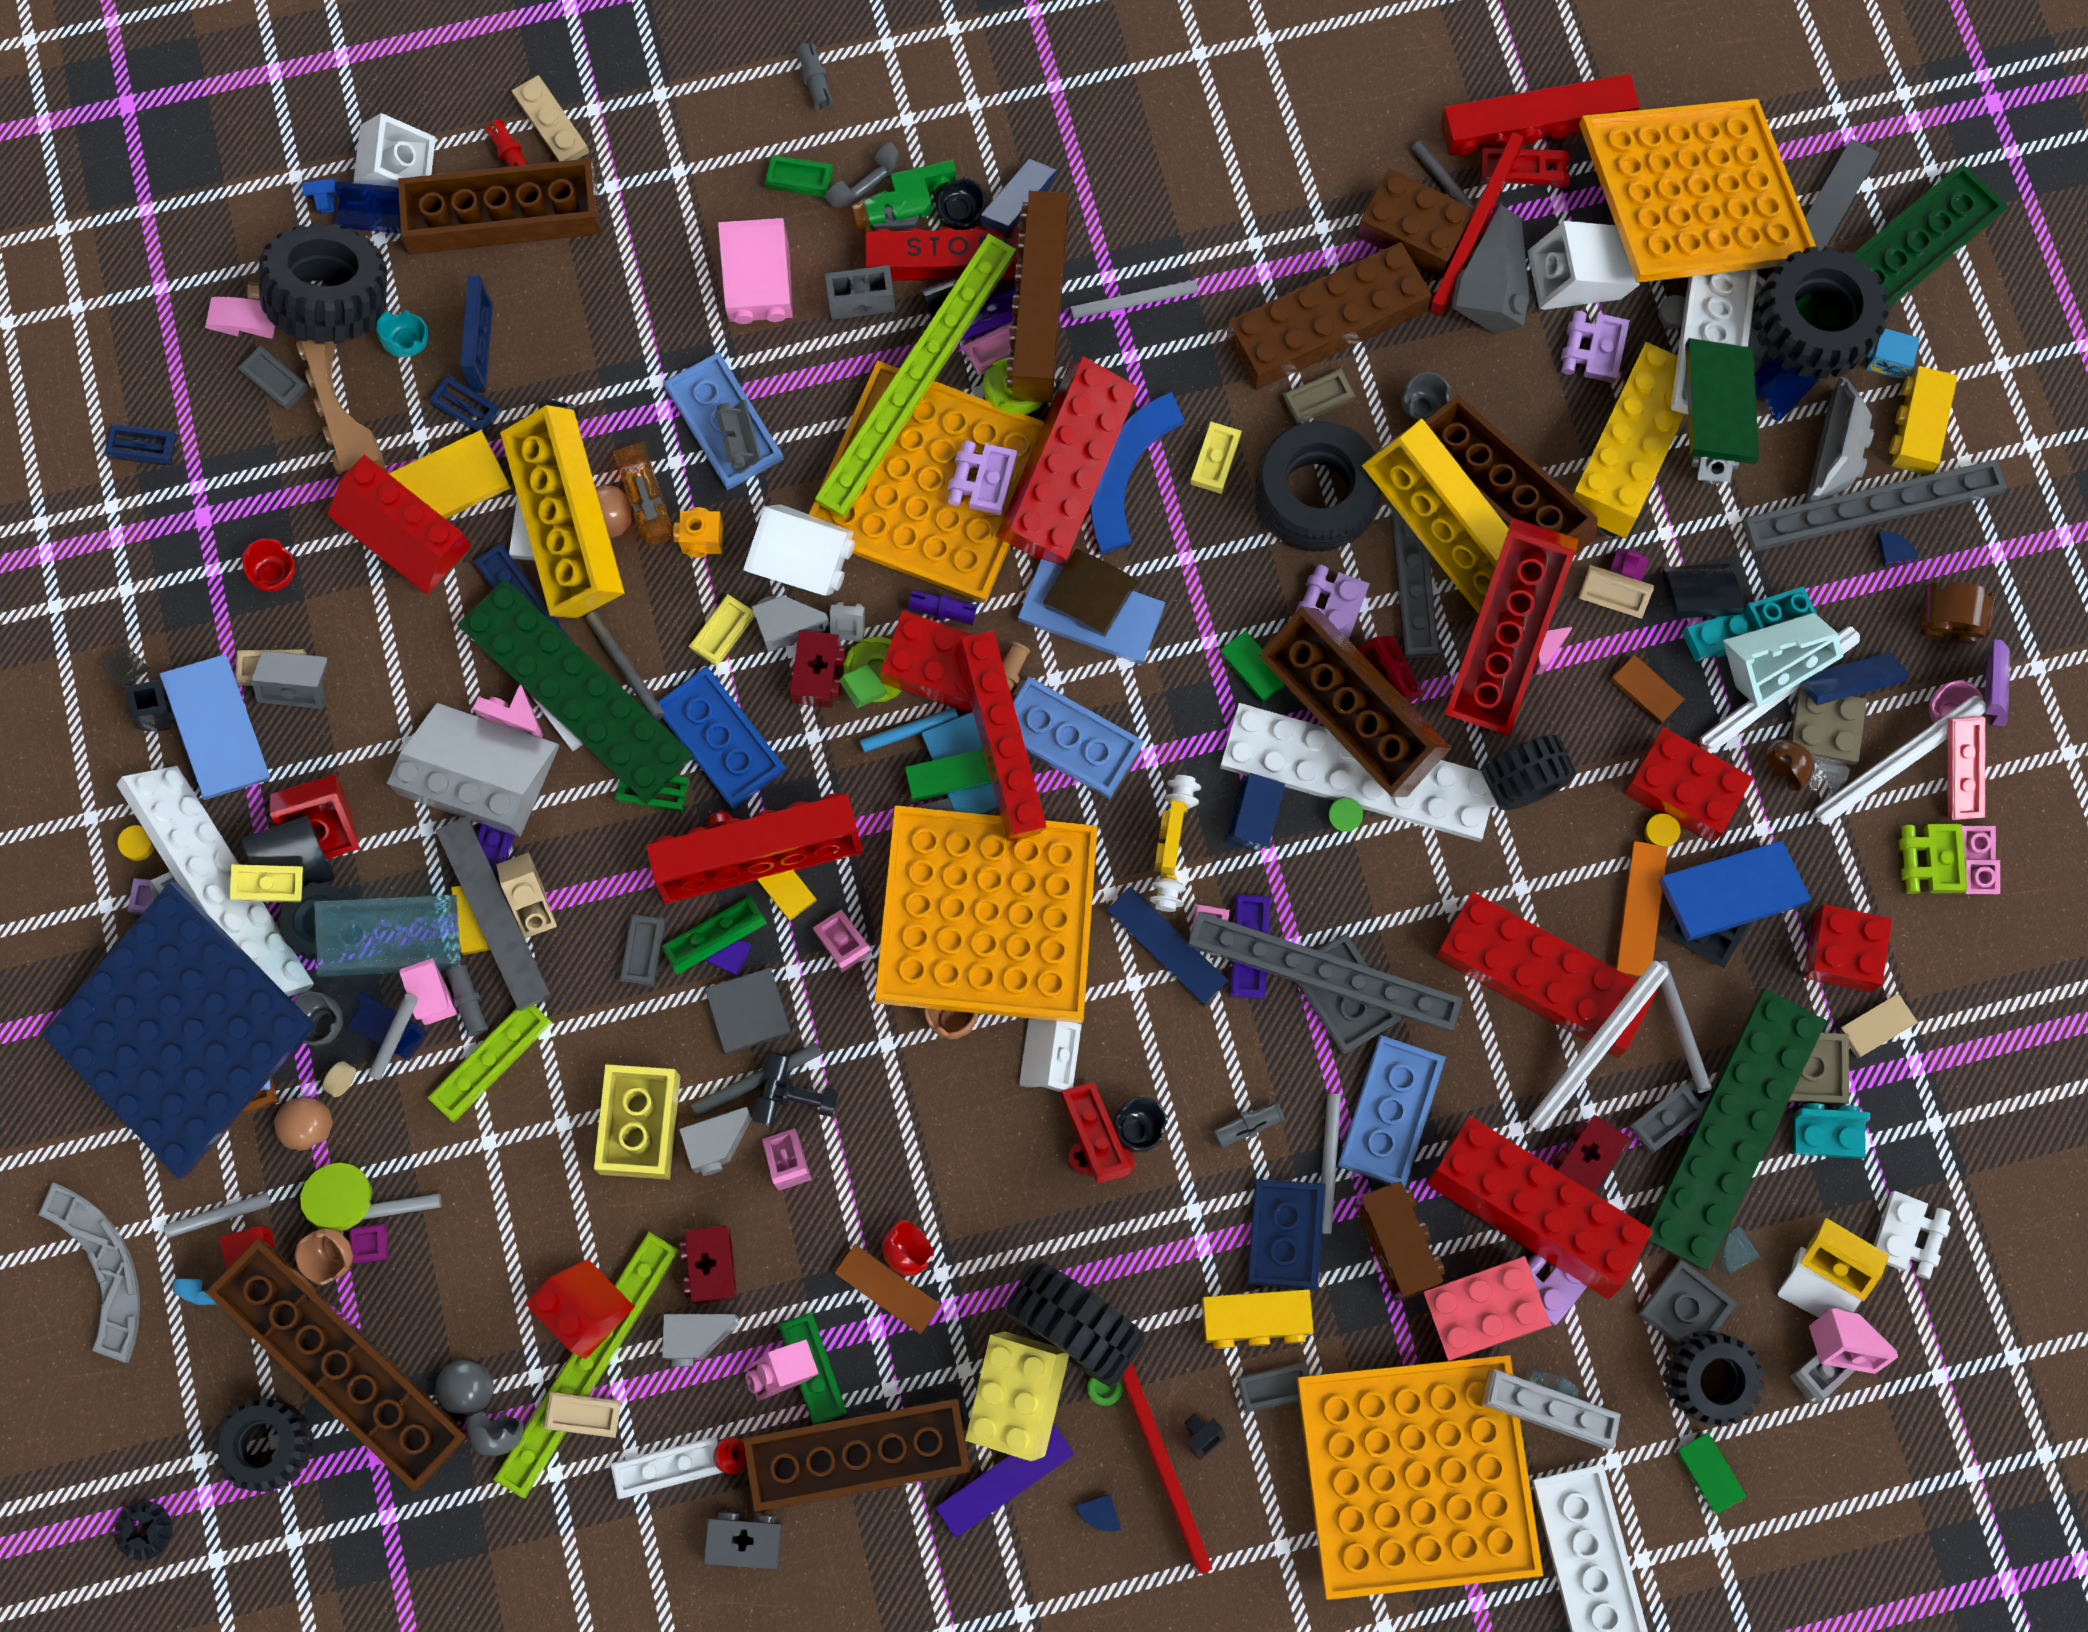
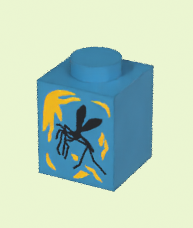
M1885 329L1878 342L1867 355L1869 359L1866 370L1904 380L1914 366L1920 338Z

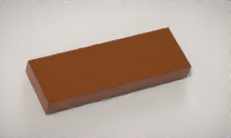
M854 1244L835 1271V1275L920 1335H922L941 1307V1304L856 1244Z

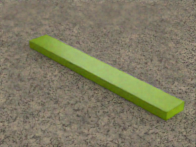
M648 1231L615 1284L635 1308L586 1360L572 1353L549 1391L590 1396L679 1253L677 1248ZM549 1391L524 1429L519 1445L509 1453L493 1479L523 1499H526L567 1433L565 1431L543 1428Z

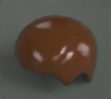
M1790 740L1774 741L1764 753L1766 762L1774 769V776L1786 775L1789 778L1787 787L1790 790L1801 791L1815 771L1812 754L1804 746Z

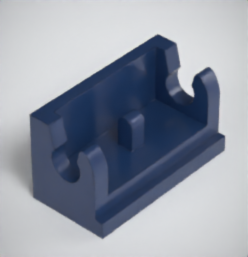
M1249 773L1241 779L1225 843L1254 851H1259V847L1267 849L1270 844L1285 783L1253 773Z

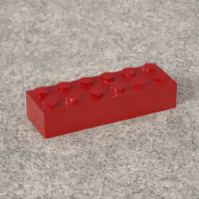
M1084 356L1068 365L996 534L997 538L1040 561L1043 559L1059 564L1067 560L1137 393L1138 386Z
M1512 518L1449 698L1445 715L1510 736L1573 561L1578 543L1577 538Z
M831 793L823 796L820 801L812 803L796 802L789 805L788 809L777 812L773 810L761 811L753 818L742 821L740 819L726 820L721 826L710 829L706 827L690 830L687 835L675 838L673 836H663L656 839L654 843L646 845L654 881L665 904L755 882L759 878L791 870L797 871L863 854L848 793L843 795Z
M1473 891L1465 901L1435 957L1440 962L1587 1042L1593 1038L1638 981ZM1657 991L1652 994L1607 1051L1609 1054L1619 1058L1626 1052Z
M1469 1116L1459 1129L1426 1184L1608 1300L1623 1287L1653 1232L1652 1229L1472 1116Z

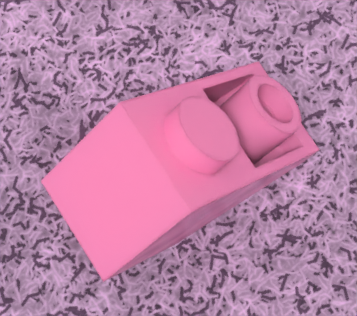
M807 1339L767 1352L746 1367V1383L750 1392L755 1394L756 1400L760 1401L804 1383L819 1374Z

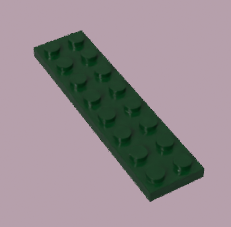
M1961 163L1857 250L1852 257L1858 261L1863 259L1869 264L1867 269L1871 273L1875 271L1881 279L1879 286H1884L1888 295L1884 303H1888L1889 309H1891L2003 214L2008 206L1967 166ZM1805 294L1795 302L1800 315L1813 327L1830 332L1846 329L1845 318L1841 310L1831 300L1816 294Z
M506 579L496 586L457 624L462 632L513 680L522 685L529 695L646 805L694 758L693 753Z
M1766 988L1760 990L1647 1225L1648 1228L1653 1230L1648 1242L1703 1271H1708L1827 1020Z

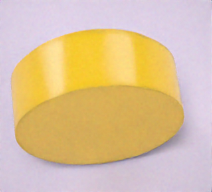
M1657 814L1647 822L1644 835L1649 844L1669 848L1674 845L1680 836V825L1671 815Z
M139 825L127 827L118 838L120 852L133 861H141L148 858L155 848L144 828Z

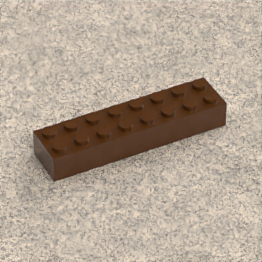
M257 1239L205 1292L414 1492L419 1491L468 1439L466 1431L267 1241Z

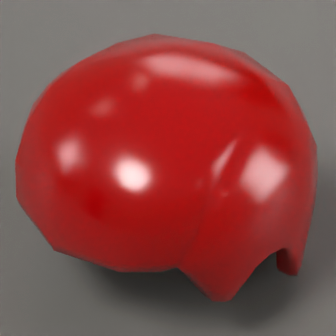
M259 539L249 544L242 554L243 570L250 584L261 591H279L288 586L296 574L292 553L287 551L280 541L276 539Z
M901 1220L884 1235L882 1241L884 1259L891 1269L903 1276H916L928 1267L929 1262L935 1256L929 1240L913 1223Z

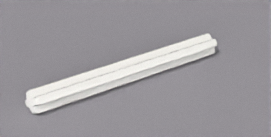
M1851 626L1838 633L1843 654L1860 641L1859 633ZM1800 683L1759 708L1750 700L1703 734L1699 738L1700 746L1707 752L1713 753L1800 687Z
M1978 695L1970 697L1814 809L1816 818L1823 825L1833 821L1948 739V718L1980 716L1986 712L1984 700Z
M1653 961L1529 1117V1123L1535 1129L1541 1132L1545 1131L1667 977L1669 970L1658 961Z

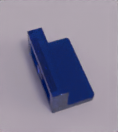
M335 182L334 189L340 199L336 224L340 225L341 229L350 228L352 230L401 234L398 187Z
M1769 358L1755 373L1756 400L1766 402L1773 419L1781 421L1816 384L1818 379L1815 378L1814 374H1809L1808 377L1797 375L1798 371L1792 368L1787 371L1780 366L1782 362L1777 358L1774 360Z
M360 992L357 999L362 1002V1005L348 1027L381 1046L397 1012ZM409 1019L394 1054L410 1062L428 1032Z

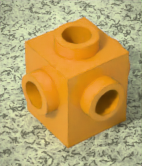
M694 507L689 509V511H680V522L674 523L673 534L674 542H679L683 554L694 558H703L707 554H722L724 523L720 511H709L701 507Z

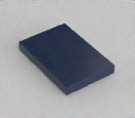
M468 275L460 367L471 389L476 393H485L493 303L480 275Z
M1255 1179L1248 1286L1319 1291L1326 1196L1325 1184Z

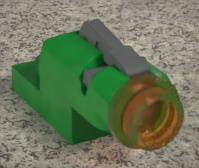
M953 160L891 174L893 192L885 190L872 197L859 199V203L852 204L857 230L865 228L866 231H875L877 229L891 230L916 227L918 219L932 214L929 192L940 193L948 182L956 181V170Z

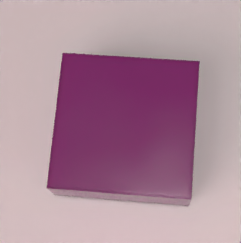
M387 1225L349 1228L353 1265L389 1261Z

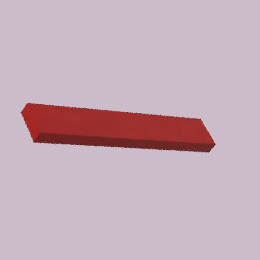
M1512 132L1434 296L1430 309L1431 313L1441 316L1455 290L1457 277L1460 271L1465 268L1470 258L1469 255L1481 235L1521 150L1523 136Z
M1131 1363L1121 1378L1195 1569L1199 1574L1213 1570Z

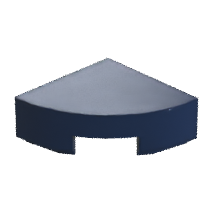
M1879 531L1876 535L1883 566L1913 563L1919 559L1913 545L1903 536L1889 531Z
M1110 1494L1076 1505L1079 1515L1090 1526L1102 1531L1121 1530Z

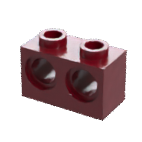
M1377 636L1357 648L1408 703L1424 694L1394 636Z

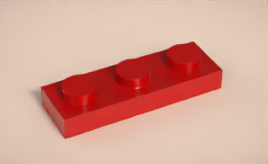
M1095 1082L1062 1090L1061 1100L1096 1184L1130 1175V1164Z

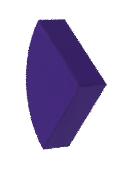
M736 941L709 956L705 961L737 976L752 945L748 942Z

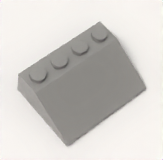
M436 703L401 751L387 785L399 796L460 817L467 816L471 821L521 837L557 753L559 744Z

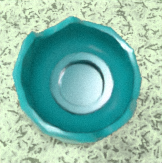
M403 310L399 315H393L386 311L377 320L376 332L378 339L385 351L394 357L402 358L419 354L429 342V329L424 320L417 315L410 314L407 310Z

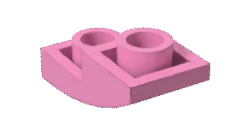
M211 297L205 328L238 336L239 331L272 339L275 325L267 318L258 300L235 297Z
M1962 826L1967 891L1964 894H2000V860H1996V826Z

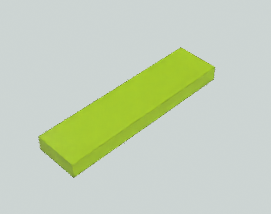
M535 1005L521 1012L516 1008L427 1098L454 1123L552 1022Z

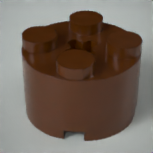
M1947 582V588L1937 589V583L1928 584L1925 587L1920 627L1924 630L1923 637L1943 639L1944 635L1956 636L1958 643L1977 644L1978 638H1984L1990 634L1995 593L1991 591L1986 595L1985 587L1968 583Z

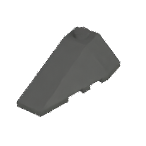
M1499 204L1493 209L1481 232L1482 239L1478 247L1472 249L1469 255L1471 260L1467 268L1461 270L1457 277L1451 306L1494 334L1524 327L1529 302L1522 218Z

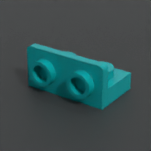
M1803 1104V1108L1792 1113V1155L1852 1159L1865 1158V1122L1870 1120V1112H1860V1107L1852 1105L1838 1106V1110H1825L1824 1104Z

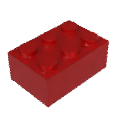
M902 610L880 671L879 679L882 684L971 713L972 708L955 647L962 637L973 634Z
M1663 727L1654 739L1624 794L1658 814L1671 815L1678 821L1680 826L1714 844L1725 831L1754 777Z

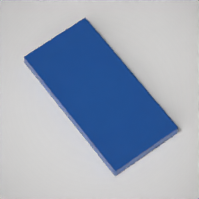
M708 666L657 701L665 713L662 719L678 740L693 753L695 762L732 810L787 771L781 760Z
M1783 841L1662 876L1659 880L1660 886L1686 941L1808 905L1811 901L1808 891Z

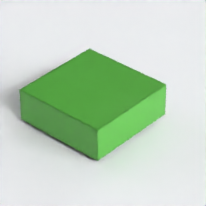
M870 664L843 675L839 681L856 708L884 697L887 692Z

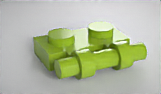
M1927 824L1924 827L1925 837H1916L1914 825L1901 826L1902 839H1899L1898 842L1899 851L1903 852L1904 868L1901 869V880L1905 881L1906 893H1920L1919 880H1928L1929 893L1966 892L1967 878L1962 824ZM1918 850H1926L1927 867H1918Z

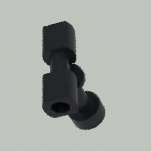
M770 1051L763 1076L767 1078L763 1095L758 1096L752 1120L773 1125L778 1104L785 1106L787 1099L820 1107L819 1115L832 1118L839 1090L826 1087L824 1094L790 1086L792 1079L785 1076L791 1056Z

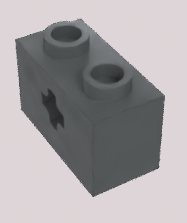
M889 265L825 274L832 320L896 312Z
M718 1512V1520L708 1519L704 1564L780 1569L784 1525L775 1524L776 1517L754 1515V1522L739 1521L740 1514ZM744 1530H747V1535L754 1538L753 1545H747L746 1550L742 1551V1545L735 1544L736 1536H743Z

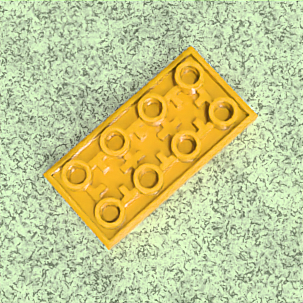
M482 430L389 473L445 519L511 488Z

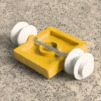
M1177 775L1174 780L1167 782V785L1173 788V794L1165 796V800L1171 804L1170 811L1163 810L1159 839H1164L1165 844L1158 843L1154 871L1161 873L1160 879L1152 883V886L1158 890L1157 896L1150 897V901L1156 904V909L1166 912H1174L1176 907L1184 905V902L1178 899V893L1186 891V887L1177 880V876L1174 873L1183 815L1187 812V809L1199 804V800L1193 797V792L1201 790V786L1195 783V778L1187 775Z

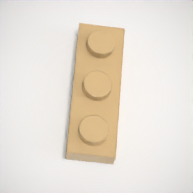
M539 75L512 90L514 98L558 162L577 160L589 153L587 145Z

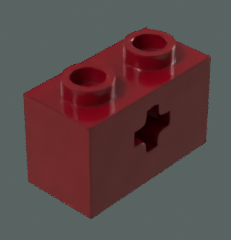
M799 630L790 688L793 704L832 708L834 697H840L841 683L839 681L841 678H837L838 666H844L846 646H841L839 634ZM818 665H824V668L820 670V674H814V671L818 669Z
M1594 1114L1587 1121L1581 1119L1570 1135L1575 1139L1569 1150L1564 1147L1560 1150L1552 1165L1556 1167V1170L1595 1194L1630 1138ZM1587 1148L1593 1151L1590 1156L1592 1159L1589 1162L1582 1160L1585 1155L1583 1151Z
M725 1225L685 1231V1240L680 1241L682 1262L688 1261L689 1275L683 1276L685 1297H691V1302L695 1305L738 1300L731 1229ZM705 1257H709L710 1260L716 1263V1266L710 1268V1274H706L704 1270L699 1268L700 1265L705 1264Z

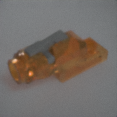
M642 441L613 451L641 538L645 539L648 545H658L668 541L672 537L671 530L673 526L645 442Z

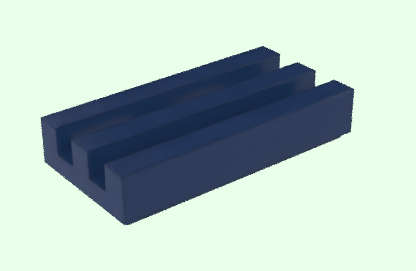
M446 375L428 400L431 406L474 432L482 430L484 435L487 433L486 428L493 425L495 416H499L502 412L499 406ZM449 386L488 410L487 414L485 415L446 391ZM443 397L447 401L451 402L452 404L461 408L465 412L479 419L481 422L477 423L476 421L462 414L458 410L439 400V398Z
M111 424L104 455L109 459L172 466L171 454L175 452L174 442H177L178 435L174 431ZM124 435L165 440V444L116 439V436ZM114 447L162 452L163 454L115 449Z

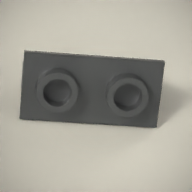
M742 400L733 408L730 407L729 403L719 404L715 412L721 433L728 434L723 439L728 456L727 461L732 464L733 468L738 469L739 474H742L761 460L746 400Z

